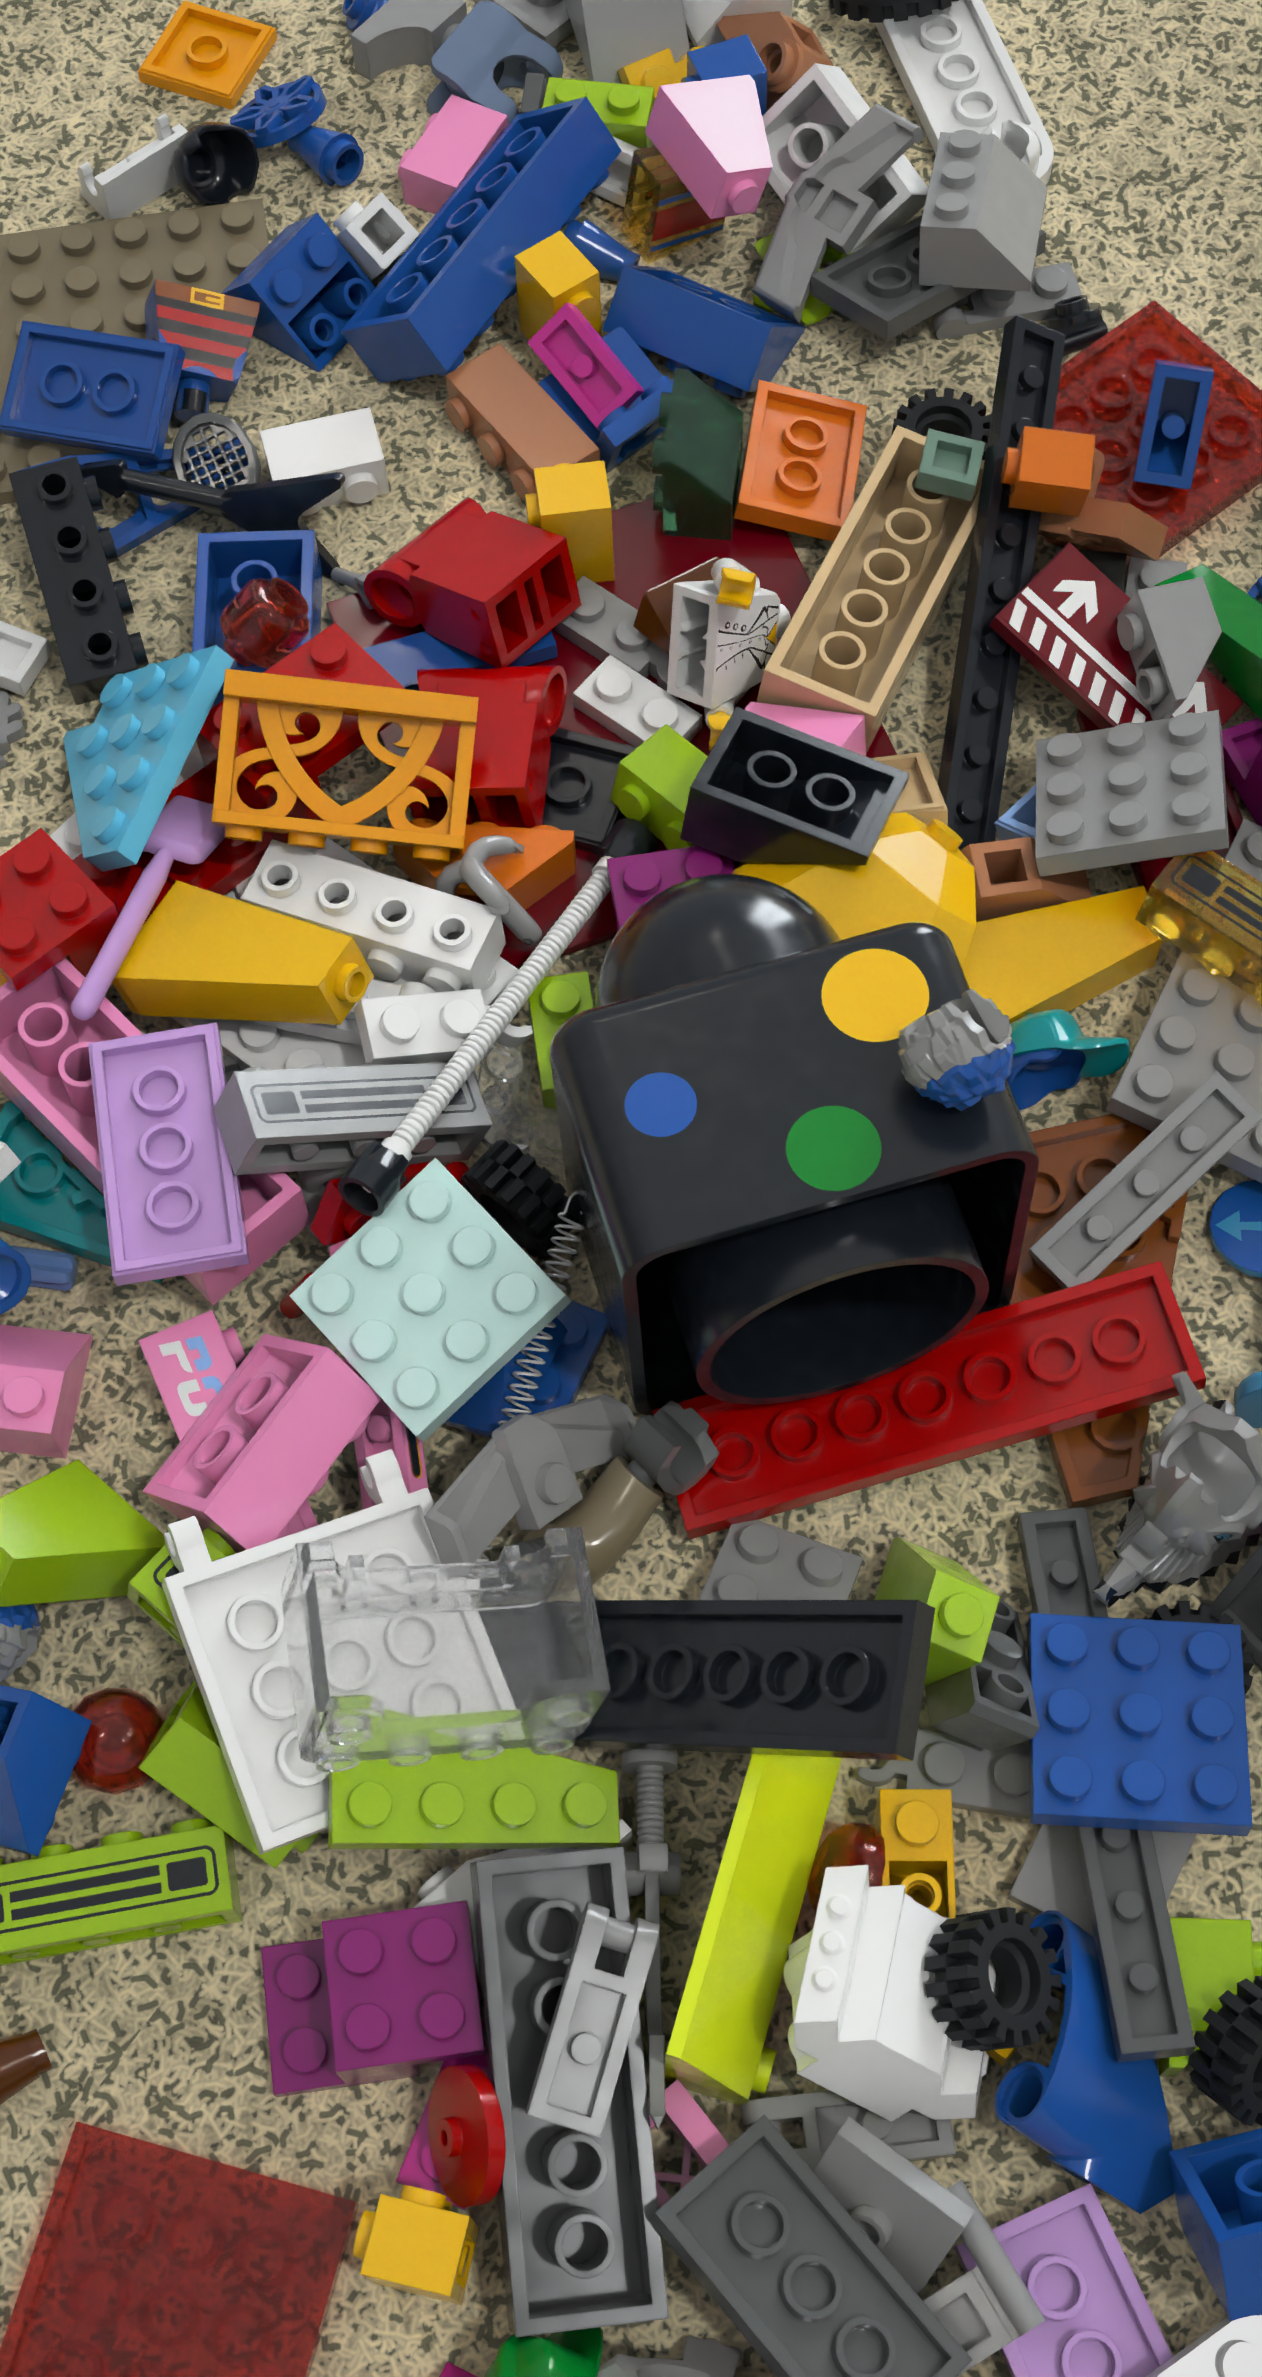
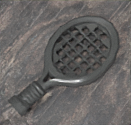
M207 412L192 416L180 427L173 442L172 464L176 479L189 482L188 475L194 473L196 479L190 482L203 485L202 481L209 478L211 484L207 486L217 488L216 486L223 483L225 486L223 490L229 488L226 481L232 478L236 483L232 486L260 483L261 464L256 447L244 429L229 417ZM211 428L212 434L205 436L204 431ZM201 433L202 439L195 441L194 436ZM225 433L227 439L220 442L218 436ZM215 438L217 444L210 447L208 441ZM239 439L242 444L235 447L233 441ZM205 443L207 449L200 452L198 446ZM230 443L232 449L225 452L223 446ZM195 448L197 454L190 457L188 451ZM220 448L222 454L215 457L213 451ZM245 448L246 454L239 457L237 451ZM210 453L212 459L205 462L203 456ZM234 453L236 459L229 462L227 456ZM200 458L202 464L195 467L192 461ZM224 458L226 464L219 467L217 461ZM248 459L249 465L244 467L242 461ZM189 463L192 469L186 471L185 465ZM214 463L216 469L209 472L207 466ZM239 463L241 469L234 472L232 466ZM204 468L206 474L199 477L197 471ZM229 468L231 474L224 477L222 471ZM219 473L221 479L214 482L212 476ZM243 473L246 479L238 482L236 476ZM200 508L207 514L225 518L221 512ZM233 523L237 532H248L247 530Z

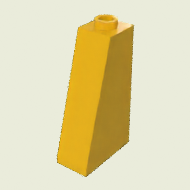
M177 880L142 926L112 983L131 1012L141 1016L341 1025L355 1003L364 996L374 975L354 938Z
M1143 885L976 922L977 928L963 966V972L970 989L976 991L984 999L991 998L1003 1015L1009 1016L1010 1024L1028 1013L1052 1009H1061L1069 1012L1155 966L1161 943L1166 942L1167 939L1165 918L1158 906H1151Z

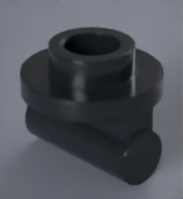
M1087 295L1074 296L1055 303L1056 312L1046 317L1048 328L1066 335L1063 356L1108 340L1109 333L1107 325L1102 318L1100 303H1089Z

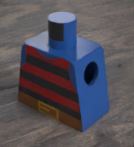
M155 279L144 308L146 339L179 344L186 352L176 392L174 415L178 420L187 422L194 415L209 412L210 401H229L240 379L259 313V302Z

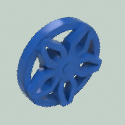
M304 75L296 81L277 87L265 85L254 91L255 98L246 104L238 114L230 117V124L244 128V130H255V133H247L255 142L256 148L267 147L283 142L309 127L322 114L327 100L320 85L314 82L311 76Z

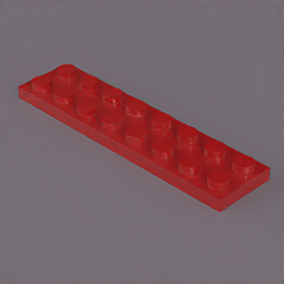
M1157 1261L978 1314L956 1335L928 1354L893 1372L841 1391L804 1400L775 1404L731 1403L716 1399L708 1394L679 1402L678 1404L684 1410L690 1407L693 1408L709 1424L707 1434L720 1453L713 1466L703 1478L686 1492L676 1496L689 1540L728 1529L731 1524L762 1519L1179 1396L1173 1383L1172 1375L1182 1371L1187 1372L1197 1390L1205 1388L1206 1376L1162 1262ZM661 1408L652 1410L653 1416H654V1415L657 1413V1411L660 1410Z

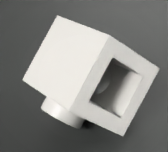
M382 192L364 208L355 200L333 222L340 231L336 237L370 281L381 274L419 235L415 228L406 220L403 213Z

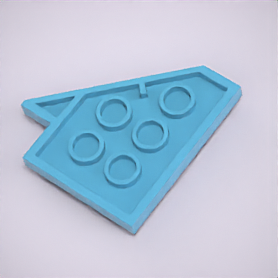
M217 645L192 653H183L176 658L156 664L151 663L144 668L115 675L101 692L100 702L103 705L94 723L66 732L63 742L83 858L102 872L137 864L225 679V669H230L234 661L231 656Z

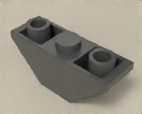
M999 1599L982 1662L925 1686L929 1725L991 1752L1031 1740L1039 1730L1019 1615L1004 1600Z

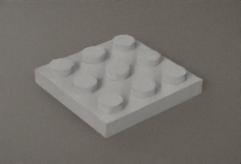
M1219 710L1202 713H1183L1172 718L1142 723H1123L1112 728L1076 734L1063 733L1052 738L1036 740L1035 859L1040 877L1229 848L1223 738Z

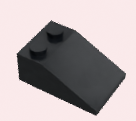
M736 706L690 787L680 839L740 862L866 865L908 782L910 773Z

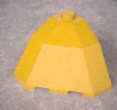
M892 813L866 865L749 862L735 869L732 873L757 877L791 890L808 901L822 914L841 940L907 922H922L933 925L949 937L962 969L977 928L975 868L958 848L963 842L962 838L946 824L935 818L927 825L908 813Z

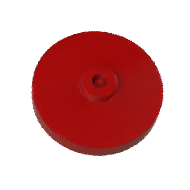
M471 2063L448 2066L437 2076L429 2102L428 2133L434 2168L444 2192L454 2204L464 2208L489 2203L497 2194L504 2174L506 2139L502 2111L494 2087L482 2069Z

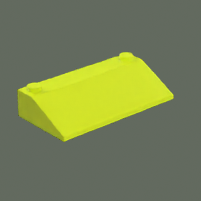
M751 1755L667 2048L664 2064L665 2083L672 2084L678 2079L687 2090L738 2106L748 2103L751 2090L765 2094L777 2050L763 2045L783 1976L784 1966L787 1961L788 1946L792 1943L842 1758Z

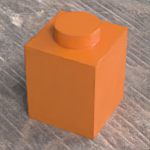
M1024 426L1017 447H1007L1003 460L1001 483L1011 485L1009 508L1079 517L1091 487L1095 435Z

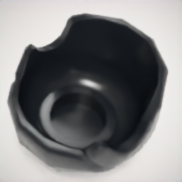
M205 122L191 128L178 142V148L174 151L173 161L176 178L181 190L194 204L204 206L230 203L229 201L237 195L251 192L256 183L260 164L256 144L244 128L223 122Z

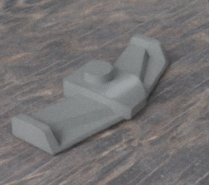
M876 103L807 171L799 174L785 196V206L752 289V292L768 307L793 322L800 323L803 316L802 311L811 290V275L818 272L827 246L829 245L847 256L850 254L879 210L875 201L863 194V192L914 143H919L925 137L921 127Z
M602 1394L532 1415L518 1414L492 1432L490 1441L424 1516L447 1578L465 1579L473 1571L474 1562L514 1515L520 1530H540L582 1500L583 1496L574 1473L611 1462L617 1455L628 1456L622 1449L636 1425L630 1407L606 1394Z

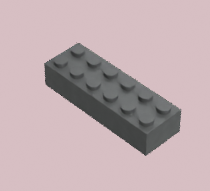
M624 1847L483 1860L470 1863L487 2075L500 2104L506 2139L505 2168L497 2195L508 2326L515 2337L669 2319L661 2234L649 2221L658 2210L639 2007L601 2138L525 2114L574 1948L578 1926L587 1902L610 1909V1917L631 1923ZM600 1947L595 1969L620 1976L625 1961V1954Z

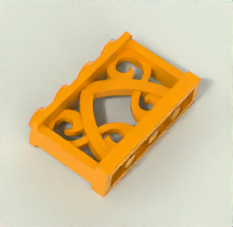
M225 669L223 710L211 819L215 826L225 827L224 838L262 842L263 831L288 834L287 845L325 849L326 838L351 841L350 852L383 856L387 855L388 845L413 847V859L434 862H449L450 852L463 853L479 697ZM242 703L257 705L258 717L267 747L254 749L237 756ZM302 714L315 716L320 723L319 733L308 741L290 745L286 735H304V733L296 728V719ZM343 715L358 716L359 731L365 746L374 757L395 769L372 790L356 800L340 806L313 782L296 757L307 756L324 748L339 730ZM394 723L403 730L401 740L392 744L399 748L409 749L404 757L390 752L379 743L377 735L383 725ZM443 726L460 728L454 782L442 772L426 766L440 738ZM274 760L280 772L274 771L262 776L257 782L255 790L262 786L274 788L278 798L275 805L267 809L248 807L242 802L237 792V783L241 774L253 764ZM417 776L436 784L447 800L448 808L446 815L438 824L432 827H418L406 819L405 812L411 803L419 802L429 809L425 795L419 789L410 786ZM298 797L323 821L286 816L293 810ZM387 807V815L393 828L357 824Z

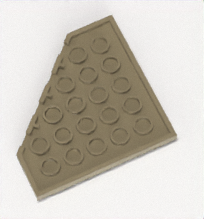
M262 198L0 235V415L23 320L146 339L144 308L155 279L221 294L269 245ZM0 431V505L17 503L9 473L69 455L111 452L7 436Z

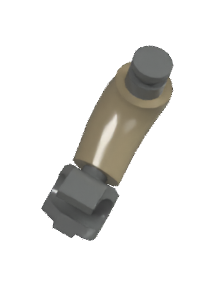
M673 1400L658 1410L653 1417L651 1415L641 1416L622 1449L632 1459L631 1461L621 1455H617L592 1486L582 1495V1500L540 1530H530L524 1536L522 1542L513 1544L506 1550L503 1558V1572L510 1586L520 1592L526 1593L534 1590L541 1596L551 1598L570 1595L592 1587L621 1559L637 1539L663 1499L664 1495L656 1483L664 1491L677 1496L693 1487L713 1466L720 1453L707 1434L709 1424L693 1408L690 1407L684 1410Z

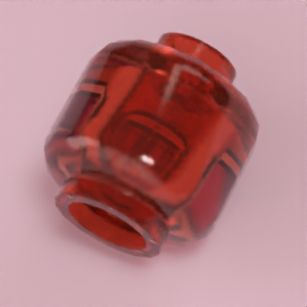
M274 577L271 580L256 578L250 580L221 613L220 627L226 638L224 641L226 651L234 660L244 666L250 667L255 664L269 669L292 653L307 637L310 628L307 616L309 611L307 601L294 586L281 578Z

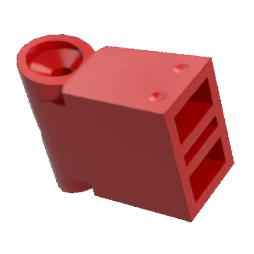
M469 497L459 502L427 527L420 535L367 574L364 581V592L370 605L389 622L402 627H415L422 624L427 634L497 668L507 667L582 605L566 537L493 511L486 514L484 509Z
M513 666L491 669H417L419 691L479 697L466 825H471L475 822H491L500 827L532 828L542 825L551 755L550 737L555 734L560 725L567 699V677L563 666ZM443 726L440 738L426 766L442 772L454 782L460 728ZM417 776L410 786L419 789L425 795L429 809L422 803H411L410 807L414 818H427L439 823L447 812L446 797L436 784Z

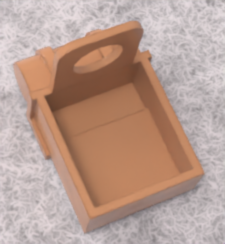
M1094 448L1090 492L1079 517L1041 512L1038 535H1043L1047 542L1055 546L1065 547L1070 542L1076 549L1126 553L1130 557L1158 561L1169 527L1130 503L1094 498L1105 463L1104 454Z

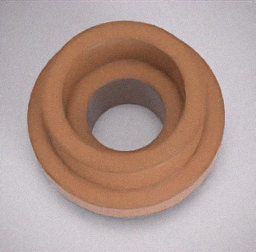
M773 37L764 41L759 46L757 53L767 69V91L774 94L784 93L796 83L802 72L804 64L802 47L798 42L789 37Z

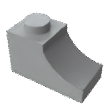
M389 0L350 34L355 72L372 81L385 71L403 65L424 64L431 67V58L467 16L466 2L463 0Z

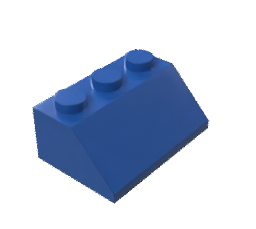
M624 265L602 330L610 333L617 327H623L647 357L650 351L667 357L665 367L682 373L688 368L695 378L698 371L716 378L714 388L735 397L745 398L746 392L756 391L759 380L771 382L804 333L806 327L666 268Z

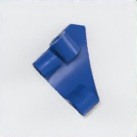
M1047 1910L1033 1918L1030 1928H1043L1048 1938L1041 1946L1043 1950L1054 1948L1058 1959L1057 1962L1049 1964L1051 1975H1061L1062 1988L1057 1990L1065 1995L1058 2041L1048 2068L1036 2062L1025 2061L1016 2064L1005 2074L995 2094L994 2108L997 2117L1005 2125L1047 2151L1048 2155L1046 2158L1054 2165L1086 2184L1091 2183L1092 2187L1112 2196L1133 2211L1142 2214L1175 2193L1169 2151H1173L1168 2114L1155 2059L1117 2063L1094 1937L1060 1912Z

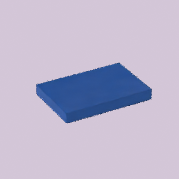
M23 320L0 415V431L7 436L161 461L186 352L179 344Z

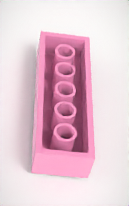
M64 958L18 992L8 981L0 987V1090L104 1195L88 1043L142 1035V1033L106 997H104L96 1014L91 1019H77L71 1011V1004L85 977ZM285 1172L239 1175L250 1264L183 1275L212 1305H215L311 1224L302 1189Z

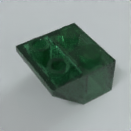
M675 368L672 393H661L659 428H667V430H662L661 438H655L652 473L662 474V476L656 475L653 511H663V535L731 541L743 452L744 412L687 369Z

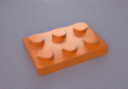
M759 380L753 399L733 518L834 542L854 503L867 405Z

